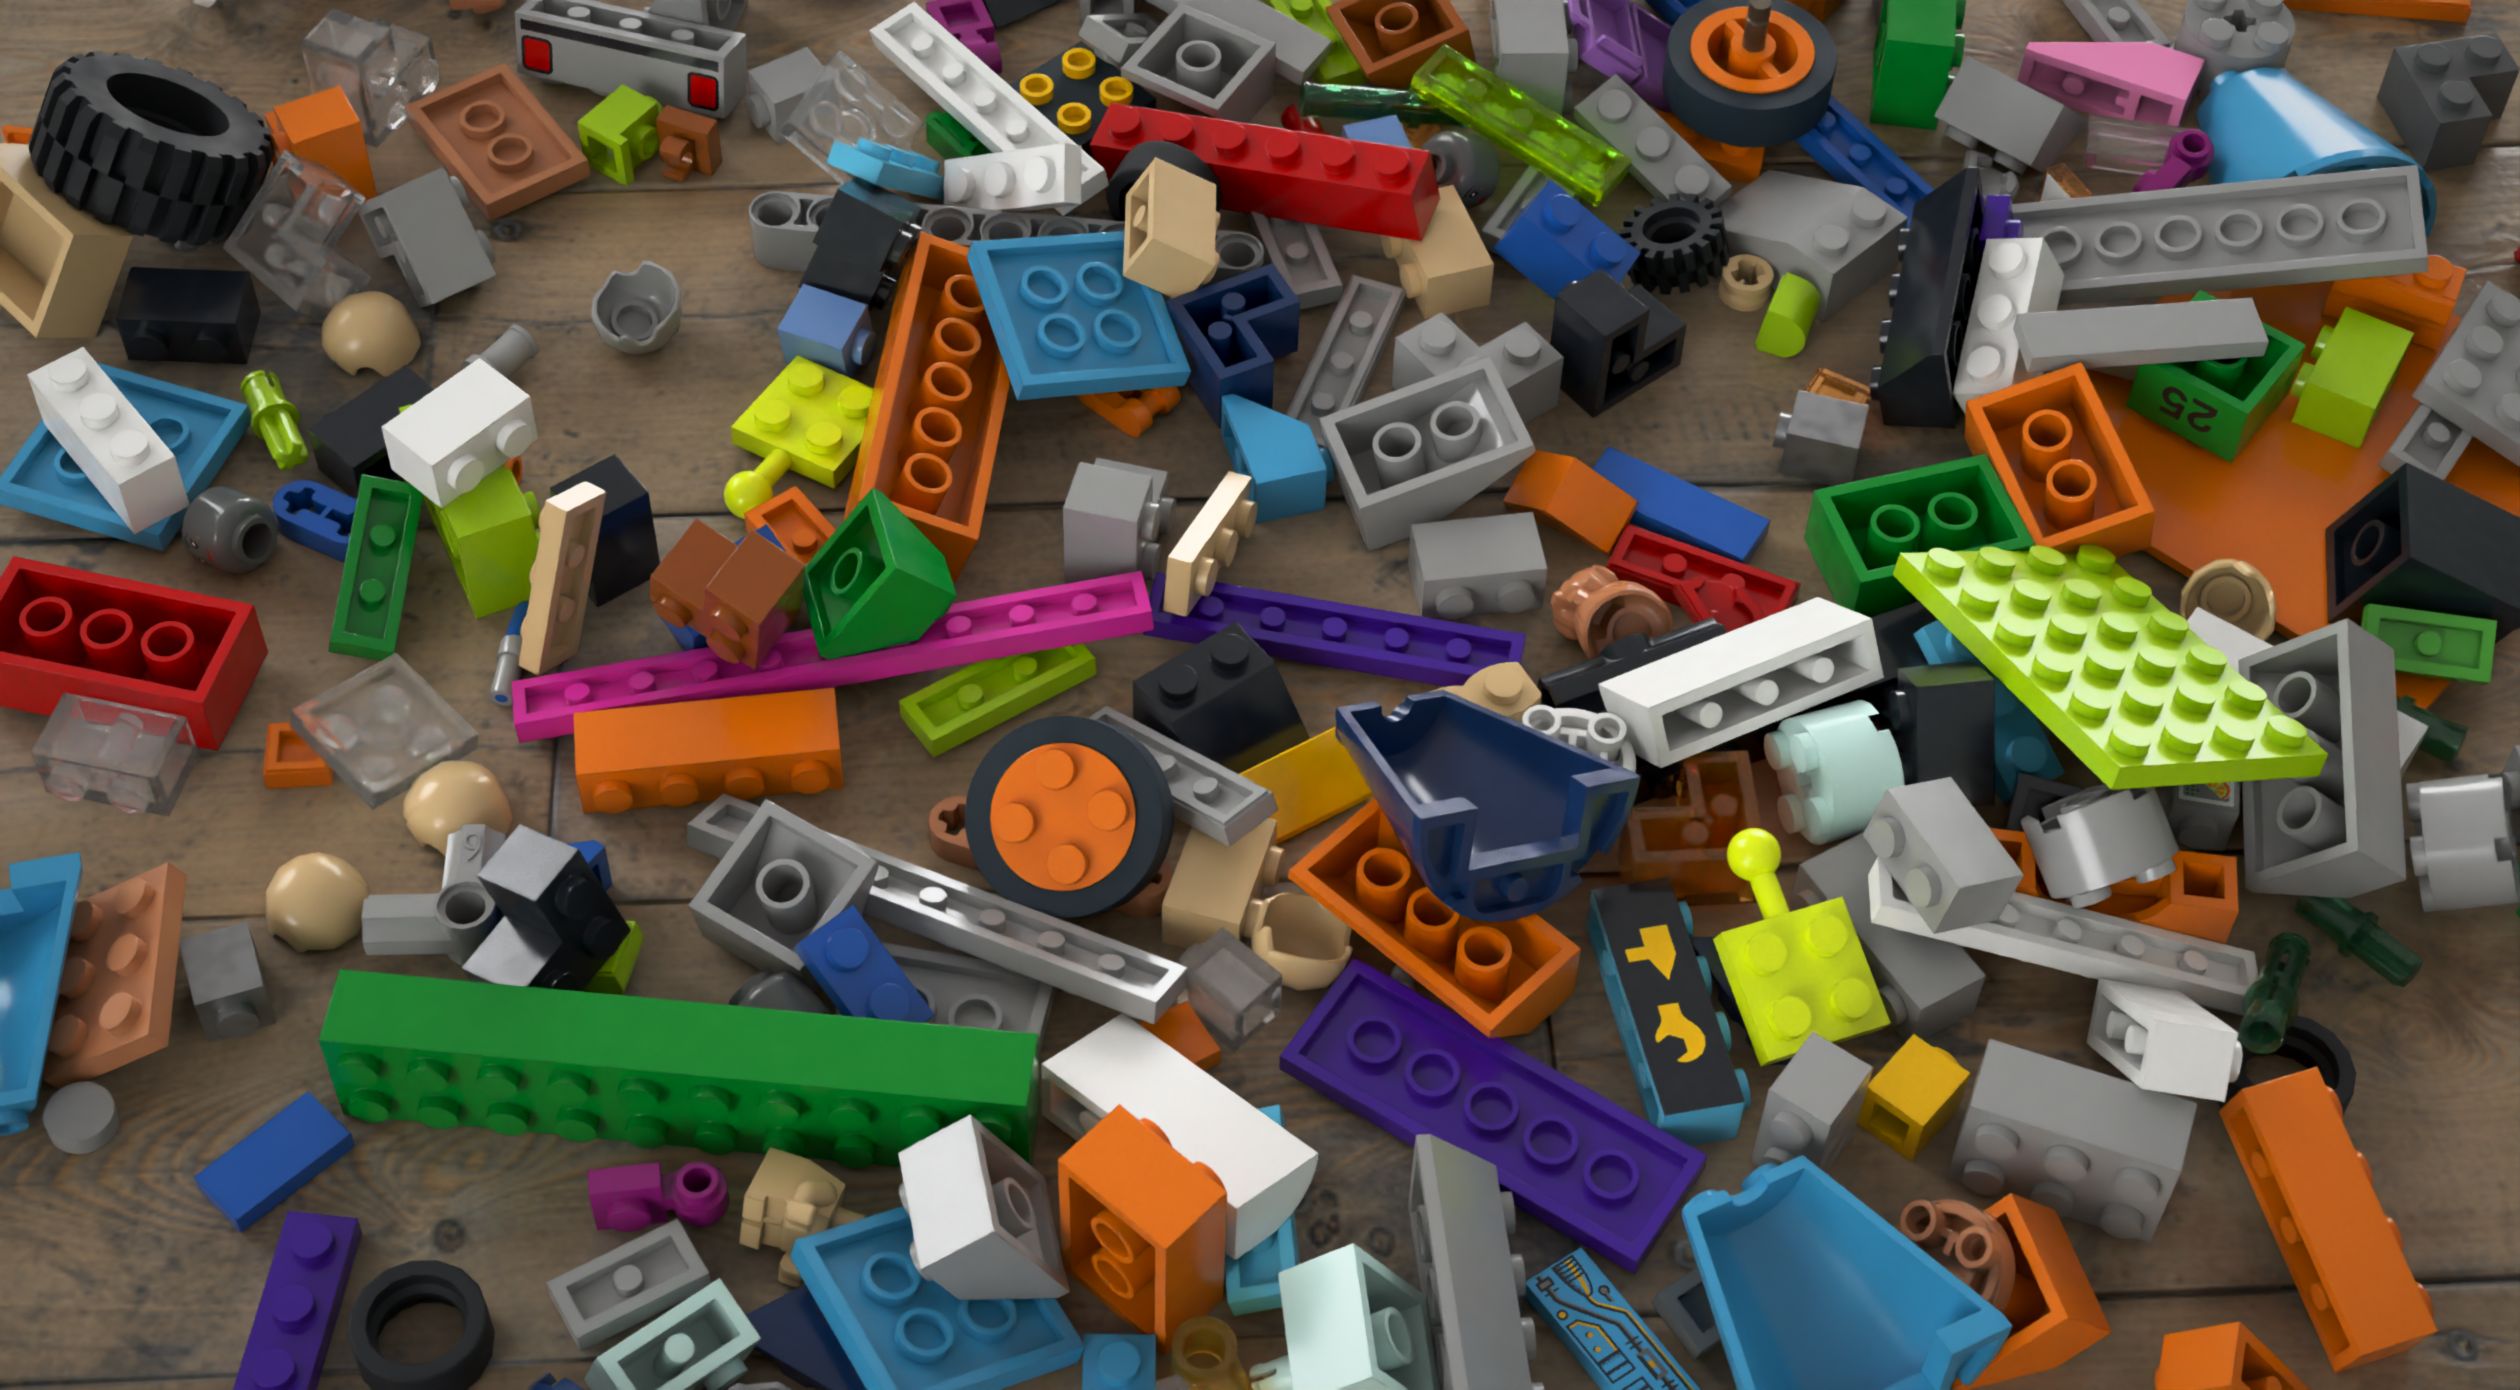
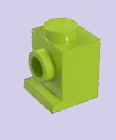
M624 84L618 87L577 122L582 153L588 159L589 166L626 187L635 181L633 169L644 160L651 158L660 147L656 118L664 109L663 106L656 99L644 96Z

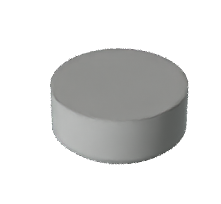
M76 1082L64 1086L50 1097L43 1111V1122L51 1141L57 1148L70 1154H86L100 1149L114 1137L119 1127L120 1116L112 1095L105 1087L94 1082Z

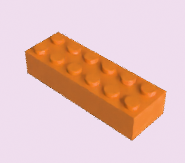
M920 231L899 278L843 521L872 488L882 492L945 556L952 582L955 583L979 538L1010 378L966 257L969 248Z

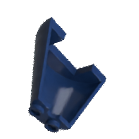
M1446 690L1407 695L1405 701L1400 703L1390 716H1383L1382 706L1375 701L1336 708L1335 732L1338 742L1347 749L1426 886L1434 896L1450 909L1473 920L1484 922L1516 920L1539 912L1569 894L1583 882L1577 873L1591 859L1595 852L1600 850L1607 855L1621 833L1637 795L1641 777L1633 771Z

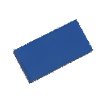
M308 1091L196 1174L194 1180L200 1192L242 1233L355 1147L351 1133Z

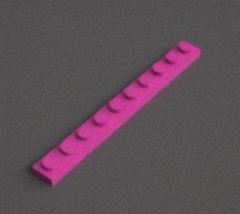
M1142 571L954 603L951 604L948 612L941 619L935 620L919 640L828 660L820 656L813 630L807 629L784 633L756 671L742 661H739L738 664H732L718 656L710 647L517 680L512 681L514 726L519 743L573 734L575 712L825 689L860 682H871L922 671H933L950 666L1040 650L1062 648L1068 645L1113 637H1124L1130 634L1153 631L1152 610Z

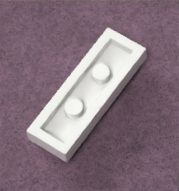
M1060 143L944 160V206L1025 212L1081 205L1082 146Z

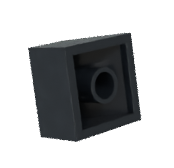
M1237 622L1133 681L1134 720L1237 774L1310 739L1275 662Z

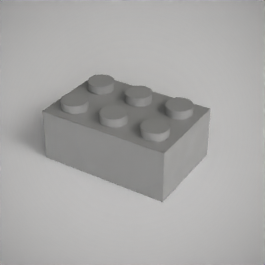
M1989 1038L1963 1115L1945 1179L1964 1184L1971 1191L1982 1195L2006 1197L2013 1193L2055 1209L2059 1217L2065 1216L2100 1227L2111 1236L2121 1239L2134 1238L2150 1243L2181 1174L2198 1103L2164 1092L2141 1089L2135 1083Z

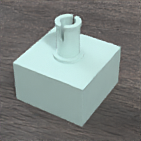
M1349 1244L1278 1273L1288 1354L1267 1363H1259L1252 1366L1249 1377L1253 1380L1261 1377L1264 1378L1258 1382L1250 1383L1252 1390H1440L1426 1296L1356 1244Z

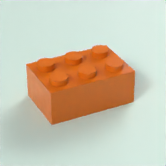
M2082 362L1966 401L1965 440L1973 456L1987 455L2035 545L2050 547L2059 552H2078L2081 545L2092 544L2110 551L2115 556V559L2151 546L2155 510Z
M1119 1104L1058 1159L1061 1255L1065 1271L1139 1334H1156V1348L1166 1355L1224 1299L1227 1191L1219 1176L1209 1166L1202 1162H1195L1193 1164L1175 1150L1165 1132L1156 1123L1147 1118L1137 1119Z

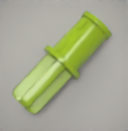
M264 370L250 373L241 382L240 389L243 398H245L252 412L250 423L254 434L258 438L265 440L272 458L276 460L280 469L291 471L295 465L305 464L309 453L297 428L300 422L299 412L291 402L286 400L278 376L274 372L269 371L266 378Z

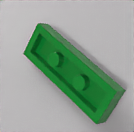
M364 474L361 476L328 652L393 663L423 494L408 482Z

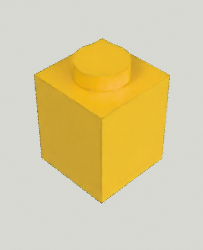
M1913 1034L1869 1082L1857 1124L1912 1162L1959 1109L1971 1073L1961 1067L1950 1053L1941 1048L1932 1047Z

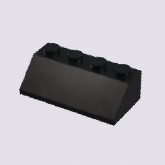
M1979 167L1965 168L1916 202L1913 208L1910 227H1902L1900 230L1898 258L1900 262H1903L1901 273L1893 272L1889 284V304L1893 308L1892 318H1883L1880 327L1879 344L1880 352L1884 354L1882 365L1873 366L1870 378L1871 400L1880 401L1884 425L1955 428L1959 404L1952 393L1982 262L1979 236L1985 206Z

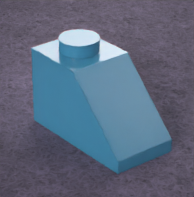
M1236 394L1222 396L1221 438L1235 473L1252 477L1250 501L1257 503L1255 524L1325 509L1326 484L1334 481V469L1328 449L1326 447L1318 448L1310 426Z

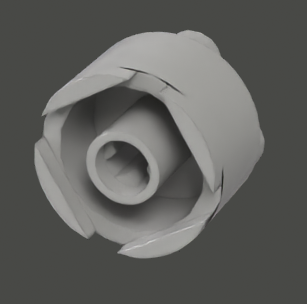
M2284 0L2188 1L2173 49L2205 59L2196 89L2200 90L2199 99L2204 101L2211 93L2210 85L2212 81L2226 71L2235 70L2242 73L2263 67L2284 68L2296 31L2295 20L2290 10L2283 4Z
M2504 773L2454 777L2406 784L2409 816L2411 822H2415L2416 836L2410 837L2411 857L2414 874L2419 876L2424 912H2442L2519 903L2520 877L2515 837L2512 834L2510 821L2512 813Z
M2102 783L2042 807L2041 810L2046 820L2042 823L2029 815L2021 820V825L2050 897L2054 899L2062 898L2064 902L2071 901L2074 909L2083 908L2107 899L2112 895L2109 885L2124 879L2135 877L2137 883L2142 884L2162 878L2176 870L2172 857L2178 853L2179 847L2155 787L2131 788L2116 792V789L2111 790L2105 783Z

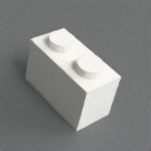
M480 358L381 427L391 469L440 508L445 507L461 494L474 489L483 478L511 458L521 455L530 444L538 439L531 397Z

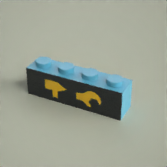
M1669 877L1592 889L1586 930L1647 1122L1690 1146L1736 1138L1743 1110L1750 1108V1088L1745 1072L1742 1068L1734 1069L1728 1052L1731 1049L1729 1024L1722 1011H1714L1709 996L1712 992V979L1708 962L1703 955H1695L1691 943L1693 938V921L1686 901H1677Z

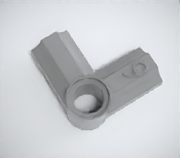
M462 824L460 830L448 834L442 890L439 893L368 895V898L363 901L361 917L362 943L366 955L447 954L455 963L464 965L501 921V910L476 875L507 840L505 833L496 832L486 824Z

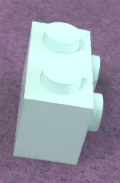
M719 1278L598 1356L584 1380L591 1390H700L703 1387H706L707 1390H724L747 1373L748 1369L743 1361L748 1357L761 1337Z

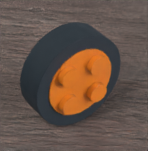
M1705 0L1685 11L1677 19L1670 31L1662 79L1664 97L1668 106L1679 120L1695 132L1712 140L1743 147H1767L1787 143L1811 131L1824 117L1828 109L1837 65L1836 46L1830 33L1818 19L1790 2L1784 0Z
M1054 716L1038 719L1014 729L998 741L979 764L968 790L965 807V828L971 854L988 883L1005 899L1055 918H1074L1102 914L1127 903L1137 896L1152 881L1161 868L1171 843L1174 825L1171 791L1162 768L1150 751L1128 732L1112 724L1074 716Z

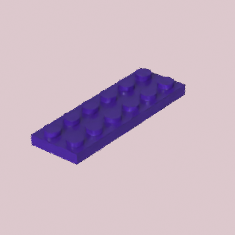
M1355 957L1352 958L1279 1056L1281 1071L1409 1145L1415 1146L1416 1135L1431 1134L1495 1164L1500 1192L1511 1191L1515 1206L1633 1274H1636L1706 1167L1708 1155L1498 1037L1488 1038L1466 1019Z

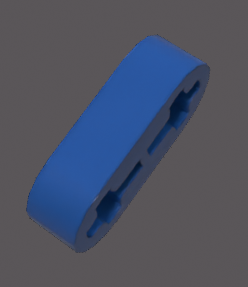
M310 480L294 481L279 489L273 498V511L282 535L310 549L345 562L357 499ZM311 507H313L314 510H315V513L312 512V511H310L309 509H310ZM342 531L349 533L347 537L343 536Z

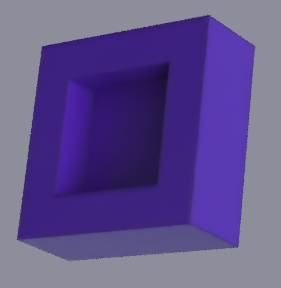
M1987 195L1979 236L1981 261L1986 239L2023 238V220L2013 218L2011 195Z

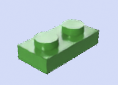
M2368 604L2363 607L2361 627L2394 649L2395 674L2483 686L2490 683L2497 620L2377 604Z

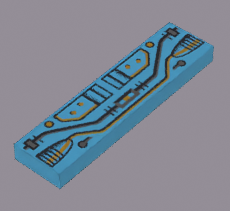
M1582 1247L1526 1281L1525 1298L1601 1390H1700Z

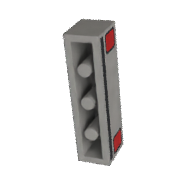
M527 0L515 12L518 73L539 77L545 83H566L590 89L595 94L609 96L624 84L644 96L656 99L663 107L669 105L692 111L695 114L711 119H725L747 94L746 34L592 0Z

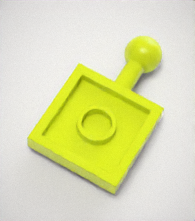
M797 355L731 426L732 444L765 459L754 471H741L732 476L727 482L724 489V500L730 512L739 518L745 519L744 513L772 499V487L788 469L835 489L856 465L874 388Z
M1748 828L1737 833L1728 845L1727 861L1735 875L1750 882L1764 920L1721 932L1713 941L1760 1067L1794 1057L1812 1031L1831 1043L1837 1044L1882 1030L1891 1024L1843 897L1790 912L1775 873L1781 861V849L1776 838L1769 832L1759 828Z

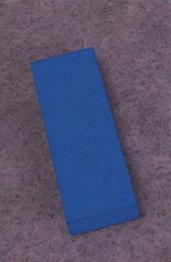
M1608 446L1592 468L1638 501L1639 505L1629 522L1650 532L1746 565L1768 534L1770 519Z

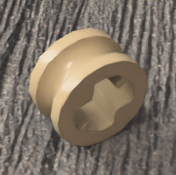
M1740 254L1729 258L1728 265L1722 268L1723 273L1721 274L1718 288L1721 300L1732 309L1743 312L1762 308L1768 303L1771 293L1770 288L1774 278L1772 267L1764 259L1750 254Z

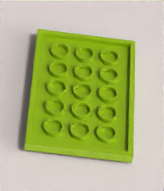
M2092 544L2081 545L2078 552H2059L2041 545L2032 546L2029 551H2006L1995 547H1982L1979 551L1953 552L1943 548H1933L1929 552L1900 553L1892 575L2111 790L2315 777L2320 775L2329 754L2307 735L2306 728L2298 721L2282 713L2267 699V694L2261 687L2241 676L2227 663V657L2221 651L2208 646L2189 629V623L2183 617L2170 612L2152 595V590L2148 585L2129 575L2115 562V556L2105 548Z

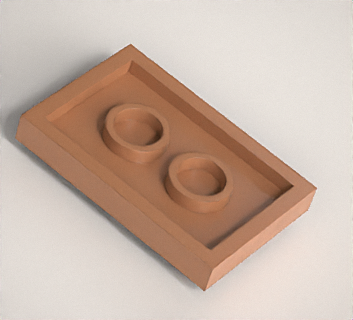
M505 62L405 105L408 123L448 172L458 178L466 194L489 222L591 176L589 162L585 155Z
M169 862L77 902L42 1077L43 1081L57 1089L76 1082H86L168 1047L187 874Z

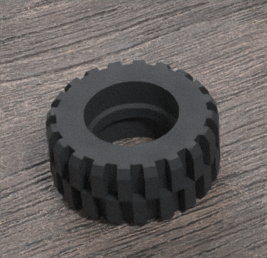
M103 51L89 52L85 56L80 53L72 56L55 69L28 147L38 176L44 177L45 184L54 193H62L66 196V202L79 210L85 209L93 213L95 219L108 225L114 223L127 228V232L142 237L146 234L158 237L159 241L176 244L178 241H186L189 245L201 246L209 241L213 244L225 242L247 227L274 157V147L269 129L265 128L264 122L256 112H249L247 105L236 96L230 97L222 92V88L216 84L195 78L193 73L177 67L176 70L150 58L142 60L133 58L131 54L119 52L107 55Z

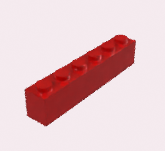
M1110 103L1090 143L1095 161L1105 169L1108 183L1124 157L1138 144L1149 141L1170 142L1192 151L1208 164L1219 180L1223 196L1220 207L1222 210L1247 214L1255 212L1266 217L1422 242L1440 201L1430 151L1116 103Z

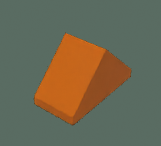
M1535 450V453L1525 460L1503 500L1504 505L1520 513L1533 512L1536 521L1609 557L1639 505L1636 499L1577 458Z

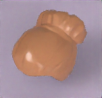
M1594 564L1591 568L1574 573L1570 579L1563 582L1559 591L1554 592L1552 595L1553 623L1557 631L1566 639L1579 641L1589 660L1597 658L1598 654L1605 647L1623 637L1636 633L1649 634L1650 638H1654L1674 631L1671 611L1654 591L1636 582L1619 581L1615 573L1603 566Z

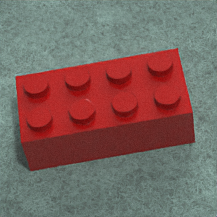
M16 556L12 557L0 578V706L216 751L220 749L268 654L253 604Z

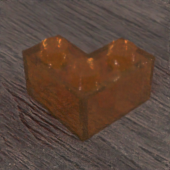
M1748 751L1700 752L1682 759L1674 796L1675 807L1632 808L1621 832L1618 849L1622 884L1669 877L1677 901H1686L1688 906L1757 903L1750 882L1735 875L1727 861L1728 845L1737 833L1748 828L1762 829Z

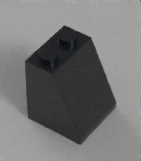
M2406 462L2325 529L2328 623L2333 624L2348 618L2361 627L2363 607L2368 604H2377L2497 620L2495 644L2512 631L2520 628V517Z

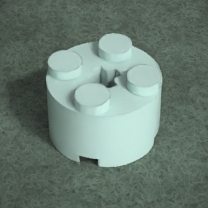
M1857 700L1790 717L1780 723L1777 731L1765 735V755L1769 765L1777 772L1782 796L1777 800V812L1780 822L1787 833L1792 834L1800 831L1809 842L1815 845H1822L1856 836L1866 830L1886 790L1905 786L1902 763L1895 740L1889 729L1877 732L1868 716L1879 713L1869 702Z

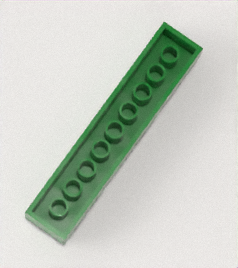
M339 969L319 1037V1043L343 1115H352L359 1120L371 1123H379L387 1119L422 1122L429 1127L437 1129H450L456 1125L490 1128L497 1133L511 1136L521 1135L525 1132L560 1135L567 1140L575 1142H587L598 1138L628 1141L642 1148H658L663 1145L694 1147L714 1155H725L733 1151L767 1154L769 1148L772 1147L804 1158L833 1160L847 1167L864 1168L871 1164L901 1167L898 1152L964 1117L972 1115L1032 1166L1041 1111L1037 1033Z

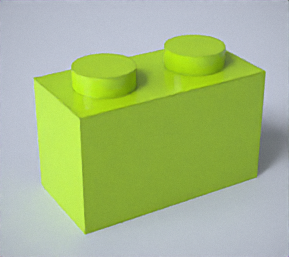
M2346 306L2335 328L2326 324L2323 326L2310 355L2311 358L2317 360L2316 364L2312 365L2304 362L2296 377L2290 395L2300 400L2291 422L2360 449L2400 371L2414 332Z

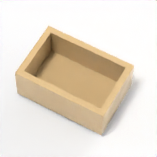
M0 143V304L36 338H96L133 235L122 226L114 223L108 225L95 219L93 213L85 209L79 210L66 202V196L62 193H54L45 184L44 177L38 176L34 169L28 148L29 144Z

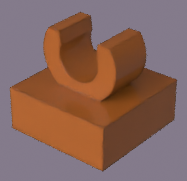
M666 105L656 118L660 145L659 154L662 161L668 162L662 171V175L680 182H685L690 177L692 171L713 176L723 162L718 121Z

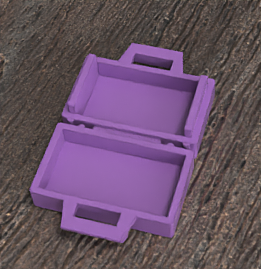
M1567 0L1570 20L1574 26L1575 38L1577 39L1579 59L1609 78L1616 73L1627 85L1630 84V88L1640 97L1665 112L1673 113L1664 97L1662 87L1667 44L1672 27L1634 2L1630 4L1629 0Z

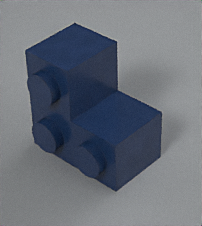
M1272 263L1167 300L1168 312L1191 369L1187 381L1218 428H1221V400L1224 395L1236 394L1272 409L1274 359L1298 351L1300 301L1275 265Z

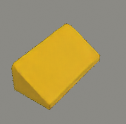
M1336 727L1239 773V775L1273 792L1278 811L1269 818L1277 820L1276 845L1374 796L1347 749L1338 742L1335 732Z

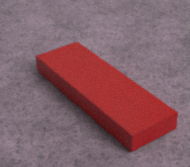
M1630 524L1626 525L1606 565L1607 569L1615 573L1619 581L1636 582L1654 591L1663 601L1680 607L1681 605L1672 593L1675 583L1700 576L1706 577V581H1720L1733 588L1738 585L1744 588L1761 605L1765 617L1794 607L1801 583Z

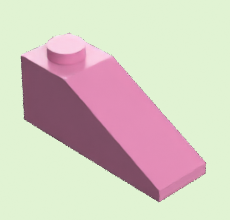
M2029 42L2025 49L2018 82L2067 107L2171 140L2178 133L2192 103L2205 59L2152 42Z

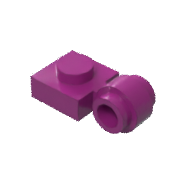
M936 0L926 2V12L996 74L1002 73V60L998 45L995 42L994 24L982 0Z
M2188 129L2176 134L2168 145L2164 156V165L2158 172L2153 168H2149L2138 180L2132 192L2184 188L2190 182L2202 178L2207 173L2214 156V147L2209 137L2204 132L2196 129Z
M660 1162L588 1170L589 1198L597 1230L638 1231L649 1224L668 1222L669 1209H674L677 1217L686 1224L706 1227L718 1221L725 1214L729 1206L730 1198L725 1175L718 1167L706 1162H691L683 1166L679 1171L663 1175Z

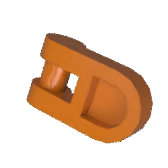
M1177 386L1076 395L1084 405L1132 437H1138L1152 426L1153 416L1157 413L1166 414L1180 403L1181 400Z

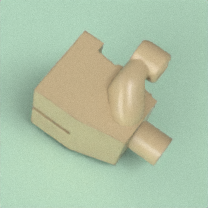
M770 1147L744 1196L742 1214L744 1219L741 1224L739 1244L757 1250L761 1244L781 1248L786 1253L780 1261L778 1281L799 1288L805 1282L790 1258L795 1239L866 1218L867 1215L843 1208L845 1183L810 1159Z

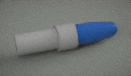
M523 601L516 606L509 622L506 636L501 639L496 656L498 664L489 693L490 701L498 706H510L513 704L512 681L520 680L524 668L518 665L522 645L520 629L527 615L529 601Z

